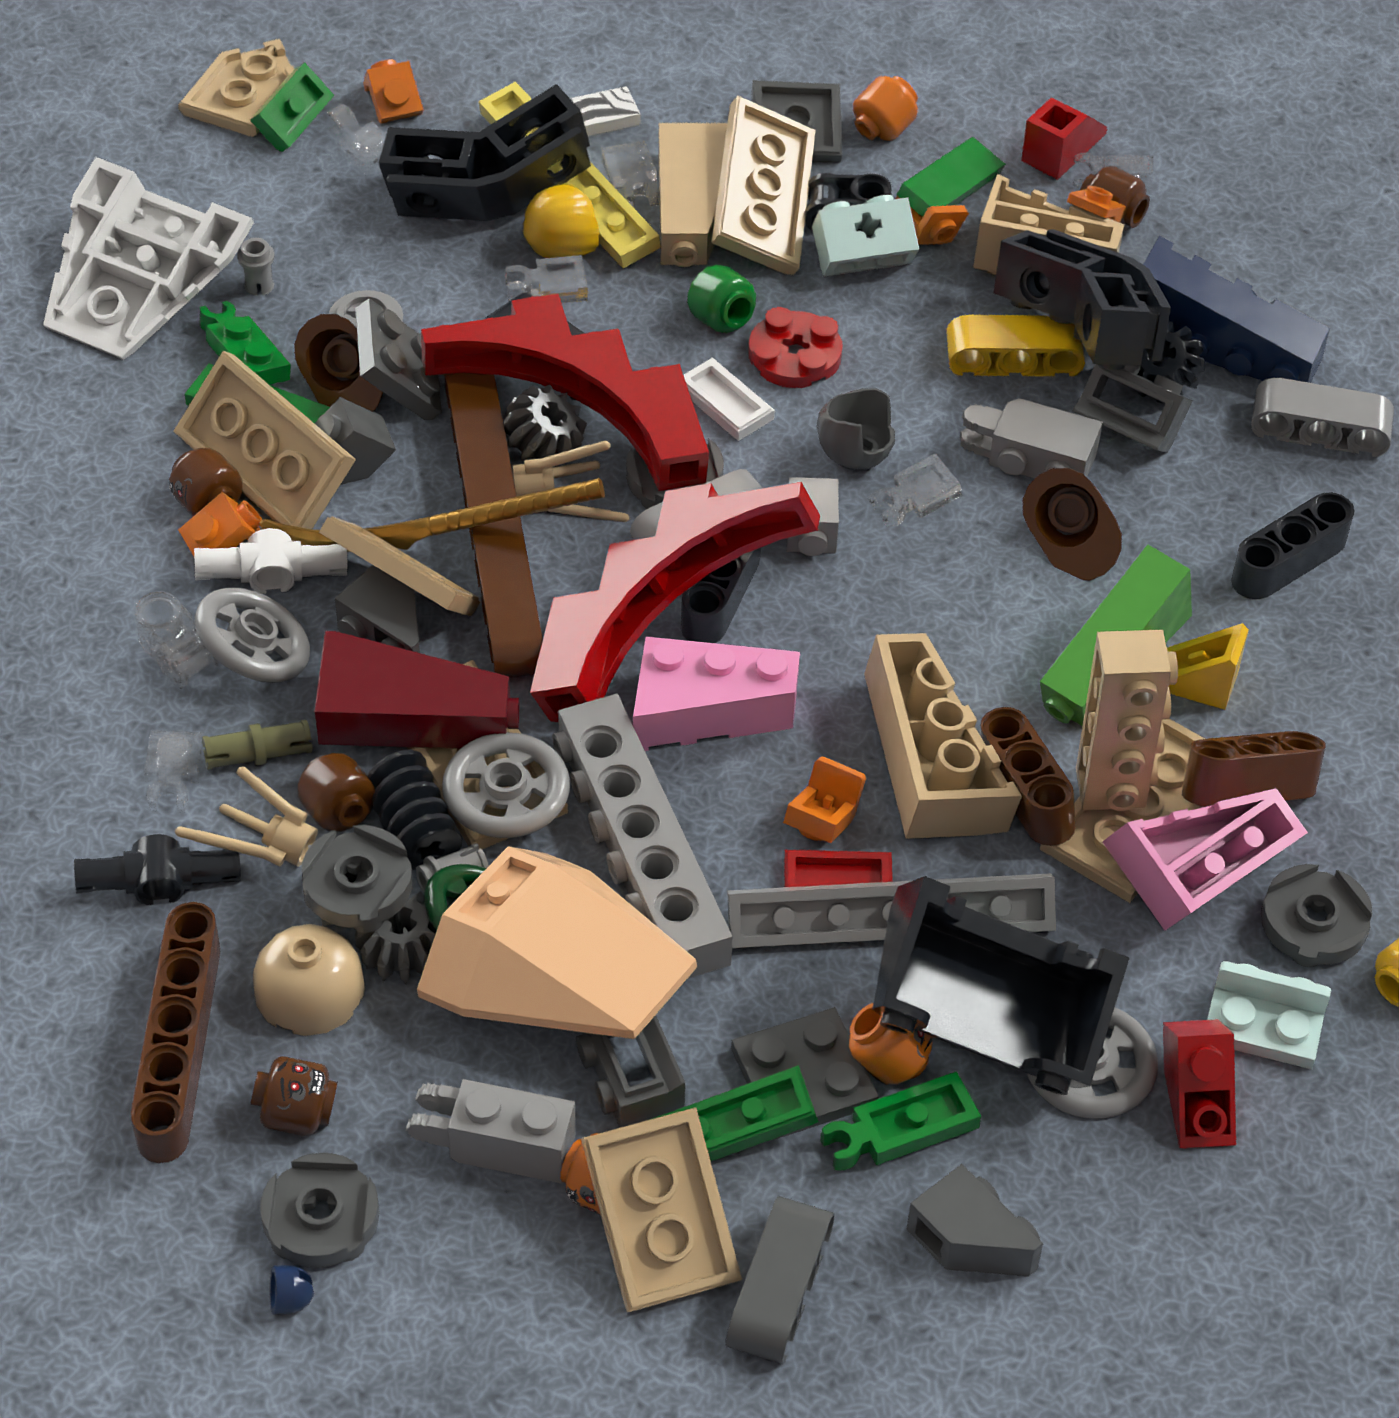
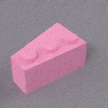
M646 637L633 713V727L644 750L649 751L651 746L680 742L681 746L695 744L697 739L722 735L734 738L792 729L798 687L800 652Z
M1276 788L1219 801L1212 806L1190 811L1188 809L1172 812L1168 816L1146 821L1140 819L1127 822L1105 839L1103 844L1165 931L1308 832Z

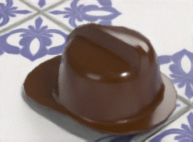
M320 314L309 319L298 332L294 344L295 360L318 403L331 407L341 397L374 412L380 403L383 391L360 376L357 327L349 319L337 314ZM336 377H343L350 380L341 381Z
M1053 468L1045 471L1028 485L1023 497V516L1029 530L1050 563L1055 568L1081 580H1093L1105 575L1116 564L1122 550V532L1115 516L1096 486L1084 474L1070 468ZM1058 530L1063 531V532L1073 533V534H1071V535H1064V534H1062L1061 532H1059Z

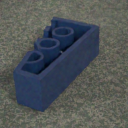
M1159 235L1143 265L1150 269L1171 307L1169 321L1173 322L1175 332L1187 326L1191 329V340L1201 341L1204 351L1199 357L1203 358L1205 362L1226 368L1235 375H1246L1261 381L1270 378H1284L1311 383L1323 359L1330 331L1329 327L1277 299L1271 303L1263 300L1252 290V285L1239 278L1234 283L1210 271L1211 263L1196 255L1190 260L1171 250L1174 243Z

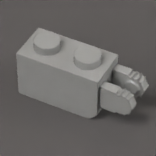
M1020 398L1007 402L1004 411L988 406L983 407L982 405L970 404L966 410H963V426H966V428L960 431V446L964 447V450L966 449L968 452L973 451L974 454L990 458V466L1000 468L1003 472L1010 475L1021 474L1036 478L1039 474L1053 468H1070L1087 477L1098 452L1103 422Z
M465 1079L462 1080L460 1088L427 1083L422 1084L421 1088L418 1089L415 1100L419 1103L420 1107L432 1112L436 1111L440 1114L450 1115L451 1119L435 1115L428 1116L425 1113L413 1114L411 1119L408 1120L405 1129L411 1135V1138L413 1137L422 1142L426 1141L429 1144L449 1147L450 1158L458 1163L562 1183L560 1179L562 1164L570 1147L573 1145L576 1135L575 1101Z

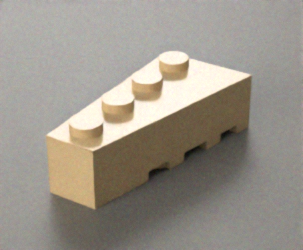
M927 634L876 635L864 675L905 838L978 836L1008 832L1022 795L1013 781L1007 782L999 769L1001 763L999 756L993 746H986L975 728L977 722L975 715L969 705L963 706L953 690L955 682Z

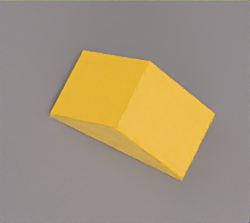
M1241 623L1167 647V652L1176 653L1178 663L1177 683L1175 685H1168L1170 694L1226 710L1239 672L1249 629Z

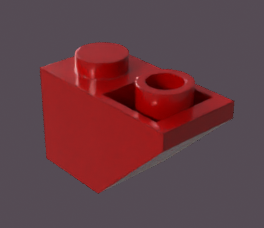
M1051 97L1026 120L1021 161L1058 180L1107 134V126Z
M1218 1019L1163 1022L1164 1074L1179 1148L1236 1145L1234 1033Z

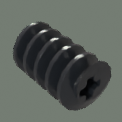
M410 749L390 754L376 763L367 776L375 788L372 797L373 808L379 815L382 828L396 836L403 843L407 850V858L411 863V870H416V867L422 865L423 860L428 856L438 859L459 851L462 847V837L455 831V822L448 815V807L441 799V791L434 783L432 772L427 768L426 758L420 752Z

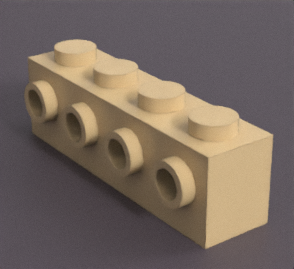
M1163 630L1097 632L1076 764L1082 810L1113 809L1125 811L1132 808H1146L1149 787L1157 786L1158 784L1156 754L1163 753L1165 745L1162 720L1170 719L1171 696L1168 685H1175L1178 678L1177 656L1175 652H1167Z

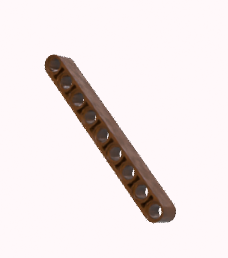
M476 373L443 374L445 375L444 386L448 409L451 412L450 422L453 439L457 448L456 457L459 475L463 483L462 492L465 508L517 497L495 376ZM518 516L469 528L472 550L475 551L474 563L478 587H481L480 599L484 622L488 629L487 640L491 663H494V673L509 676V678L534 675L543 638L521 518Z

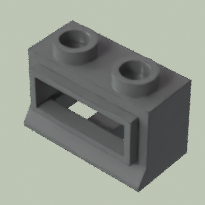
M1096 364L1079 401L1072 411L1084 417L1101 421L1103 426L1157 451L1168 452L1193 401L1180 395L1183 385L1158 374L1154 382L1137 375L1141 366H1125L1121 370H1108ZM1109 377L1166 403L1157 424L1150 423L1099 399Z
M656 1015L636 1037L653 1080L631 1087L627 1083L609 1040L614 1038V1036L584 1032L582 1035L576 1036L577 1050L584 1068L594 1067L599 1077V1081L595 1082V1092L600 1108L604 1114L614 1113L619 1128L644 1122L685 1107V1080Z

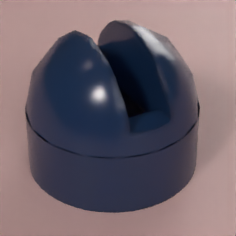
M291 1265L272 1266L269 1289L272 1314H292L302 1311L310 1304L314 1296V1290L309 1273L302 1268Z

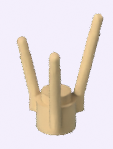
M601 441L541 459L524 460L525 464L513 465L516 496L555 488L554 478L599 469L600 463L598 461L554 466L606 451L610 448V443L608 441ZM569 505L547 510L548 512L620 522H627L629 520V515L626 513L580 505Z
M245 767L237 769L238 776L284 814V818L276 814L268 824L227 804H222L219 810L222 814L262 833V843L269 847L182 826L177 827L175 830V834L178 837L263 858L279 867L284 861L297 867L301 866L303 858L308 851V845H312L315 842L318 834L317 828L305 823L308 813L289 804Z

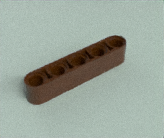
M187 902L176 906L168 914L165 922L131 1109V1122L137 1148L144 1158L155 1163H166L177 1159L186 1150L189 1142L220 958V942L215 915L211 908L198 902ZM177 1029H184L183 1031L177 1033H170ZM167 1077H177L171 1081H161ZM158 1126H169L161 1131H152V1129Z

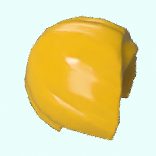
M568 184L552 186L536 194L529 203L523 221V235L534 252L549 260L559 261L579 258L596 251V248L599 246V226L594 208L587 195L577 187Z

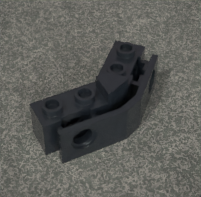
M555 84L480 132L388 127L378 164L398 216L490 221L518 213L526 208L539 192L552 186L564 184L591 167L587 151L590 143L581 110ZM538 128L536 131L526 136L532 129ZM430 155H432V156H437V157H440V158H442V159H432V158H429L428 156H430ZM562 160L560 162L562 169L559 172L554 173L551 169L548 170L550 166ZM420 196H434L436 199L433 205L423 204L425 198Z
M1054 229L1048 230L1046 236L1026 230L1001 240L994 294L1010 299L1011 304L1015 307L1036 309L1047 313L1049 318L1055 322L1063 324L1073 323L1075 326L1073 338L1078 339L1080 343L1084 344L1092 363L1104 369L1121 370L1125 366H1141L1144 349H1146L1152 361L1162 360L1171 307L1149 268L1132 257Z

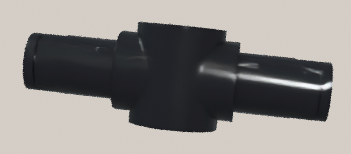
M153 834L138 839L133 844L131 851H123V856L74 859L76 894L102 890H126V894H134L136 899L145 905H154L153 900L169 899V903L176 902L182 897L184 890L192 889V885L213 882H241L239 852L227 849L190 851L189 847H180L179 842L175 838L163 834Z

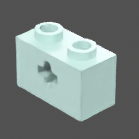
M881 195L868 200L865 204L852 206L845 201L834 202L819 210L812 225L823 277L912 264L919 251L908 197L894 199L891 195Z

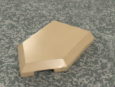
M276 39L263 42L264 48L240 53L239 48L220 53L179 103V110L187 117L250 137L257 135L259 130L250 119L294 71V67L291 66L286 57L285 48L281 40Z

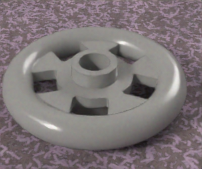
M223 588L209 593L199 603L195 613V626L198 636L208 652L233 672L252 680L275 683L287 681L298 676L307 666L310 657V645L307 634L293 614L275 600L248 589ZM236 608L245 609V611L239 615ZM216 618L229 623L227 630L217 627ZM278 629L282 632L285 638H277ZM276 651L284 660L274 662L268 655Z
M510 732L486 735L463 746L449 761L442 781L443 797L454 818L466 828L476 833L495 838L521 837L544 828L560 814L566 804L570 790V778L566 765L552 747L532 736ZM506 753L507 758L495 760L487 766L484 758ZM533 761L537 762L546 772L535 779L531 777L528 770L524 767ZM480 778V792H464V779ZM532 793H536L544 798L532 810L523 806ZM487 804L495 808L507 809L504 817L492 816L483 813V810Z
M1114 1008L1108 1027L1113 1032L1111 1038L1105 1037L1091 1085H1098L1112 1080L1117 1092L1096 1096L1092 1086L1084 1088L1070 1087L1067 1095H1060L1037 1087L1035 1085L1036 1077L1027 1074L1034 1089L1044 1100L1065 1113L1091 1119L1118 1116L1139 1105L1149 1094L1155 1083L1158 1072V1058L1150 1035L1136 1019L1124 1011ZM1118 1051H1133L1136 1061L1135 1068L1118 1067Z

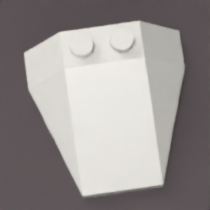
M95 157L73 194L70 206L73 211L69 233H64L61 245L64 255L60 272H55L43 326L124 360L139 349L233 260L254 223L253 219L215 203L210 205L206 214L146 191L135 172Z

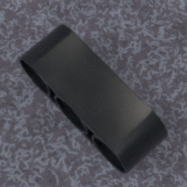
M1333 492L1322 493L1247 537L1240 543L1231 578L1234 590L1241 596L1253 600L1269 597L1340 553L1345 548L1355 512L1353 504L1341 494Z
M761 548L743 554L709 573L682 594L681 632L687 641L717 643L723 638L759 566Z

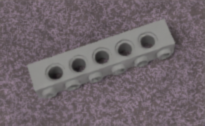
M618 693L558 710L559 732L552 735L554 749L564 763L569 762L573 772L570 773V781L578 803L587 801L591 812L588 813V821L596 843L605 841L610 851L606 855L610 875L615 884L624 882L629 893L625 895V900L696 959L697 968L688 978L730 966L733 936Z

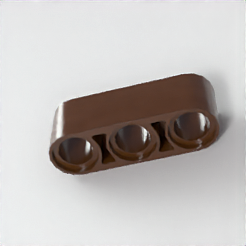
M1000 707L987 712L980 724L981 738L986 746H993L1001 760L999 769L1007 782L1013 781L1022 795L1015 813L1029 836L1035 842L1042 845L1055 846L1070 840L1074 835L1076 827L1074 790L1071 782L1021 711L1011 707Z
M1299 731L1195 740L1191 743L1182 796L1185 800L1203 807L1212 806L1219 801L1276 788L1285 801L1313 797L1316 794L1326 743L1315 735Z

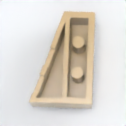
M997 174L980 221L973 268L986 270L996 275L1001 240L1026 230L1046 236L1048 230L1054 229L1119 253L1124 224L1109 218L1100 217L1075 205H1072L1069 211L1046 202L1048 194L1034 189L1030 196L1010 188V179Z

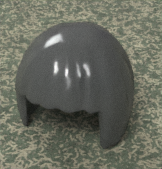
M862 388L839 394L826 403L818 414L816 428L819 443L826 455L840 466L859 470L875 467L888 457L895 444V430L891 427L890 397L878 388Z

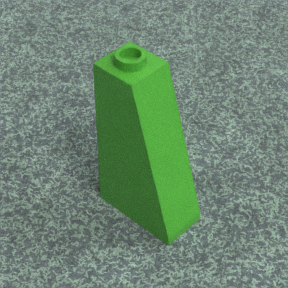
M1147 544L1040 680L1044 708L1052 717L1062 723L1067 724L1070 720H1073L1083 726L1097 632L1163 630L1165 642H1167L1192 616L1190 569Z

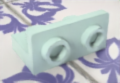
M1223 961L1221 962L1207 1020L1218 1019L1234 1033V1050L1312 1069L1316 1059L1324 1014L1329 1002L1331 989L1306 978H1292L1263 971L1250 964H1235Z

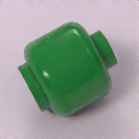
M714 265L705 268L694 278L688 290L687 304L690 312L705 325L716 332L730 333L737 331L751 319L756 306V293L753 285L746 278L729 267Z

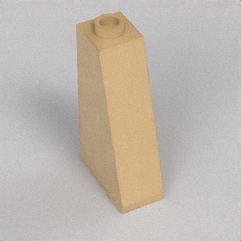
M659 123L661 265H677L679 267L707 265L714 247L711 241L727 123Z

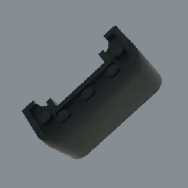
M926 876L898 886L890 907L872 1009L875 1013L882 1016L880 1024L887 1029L906 1035H913L915 1029L1036 1077L1035 1085L1052 1093L1067 1095L1070 1087L1084 1088L1091 1086L1130 958L1107 948H1101L1098 958L1095 959L1094 955L1077 950L1079 944L1071 941L1058 944L965 906L966 899L958 896L947 899L951 886Z

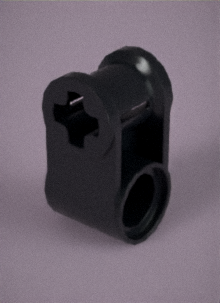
M873 173L863 175L817 174L808 183L810 205L806 208L805 222L812 230V225L819 210L834 202L845 201L852 206L865 204L868 200L877 196H892L891 183L886 177ZM824 186H828V198H823Z

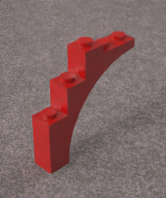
M559 293L512 300V313L510 316L492 317L484 320L421 329L422 364L426 376L476 373L507 376L538 383L545 387L550 384L553 390L563 394L567 392L568 396L601 414L625 435L646 462L658 491L706 483L709 450L680 364L632 371L619 328L592 331L572 336Z
M802 482L718 496L711 483L665 491L656 535L654 537L610 544L599 590L553 597L530 690L531 695L551 722L559 723L558 710L605 697L608 687L625 655L648 625L678 596L706 575L743 554L778 540L818 531L820 514Z

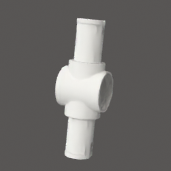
M268 528L259 530L249 537L247 543H240V547L194 548L195 581L221 578L241 579V583H250L251 588L261 594H266L268 589L280 588L281 592H287L293 586L294 581H302V577L319 575L347 576L346 548L339 544L301 545L300 541H292L286 532L279 529Z

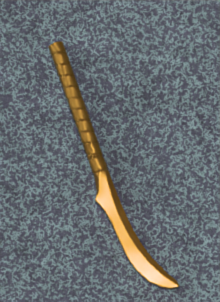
M597 478L587 482H579L493 503L455 510L449 513L437 514L431 517L364 529L397 549L408 550L415 542L429 536L601 499L605 497L602 480ZM263 519L259 523L261 529L272 528L286 532L292 541H300L301 545L320 546L337 544L319 533L320 530L281 524L268 519Z

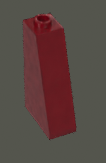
M325 631L315 704V720L319 745L461 749L477 738L490 734H506L509 732V729L519 728L520 702L519 698H510L509 676L337 631Z

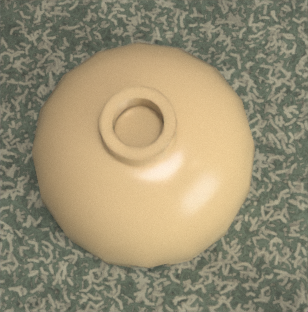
M313 924L292 926L276 934L260 951L254 967L253 984L258 1009L267 1022L277 1027V1024L284 1029L293 1030V1034L309 1036L327 1033L345 1024L353 1016V1010L359 1005L360 999L362 1000L365 992L362 964L358 953L348 939L324 926Z

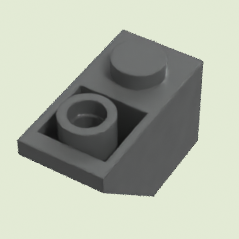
M341 397L315 422V425L356 459L340 485L369 478L396 451L383 416Z
M372 565L335 598L339 632L420 653L414 589Z
M963 1164L959 1165L910 1203L906 1230L946 1270L1030 1276L1038 1270L1043 1243L1040 1241L1039 1234L1034 1226L1024 1217H1016L1000 1201L994 1187L982 1177L976 1178Z

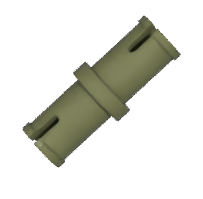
M306 719L300 722L261 728L260 724L256 723L248 725V730L210 737L202 736L207 770L254 761L255 766L266 764V759L305 752L312 753V743L309 742V740H312Z

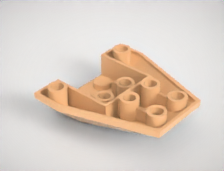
M508 846L442 914L417 987V993L419 998L463 1017L635 1039L697 968V962L691 954L590 870L547 853Z

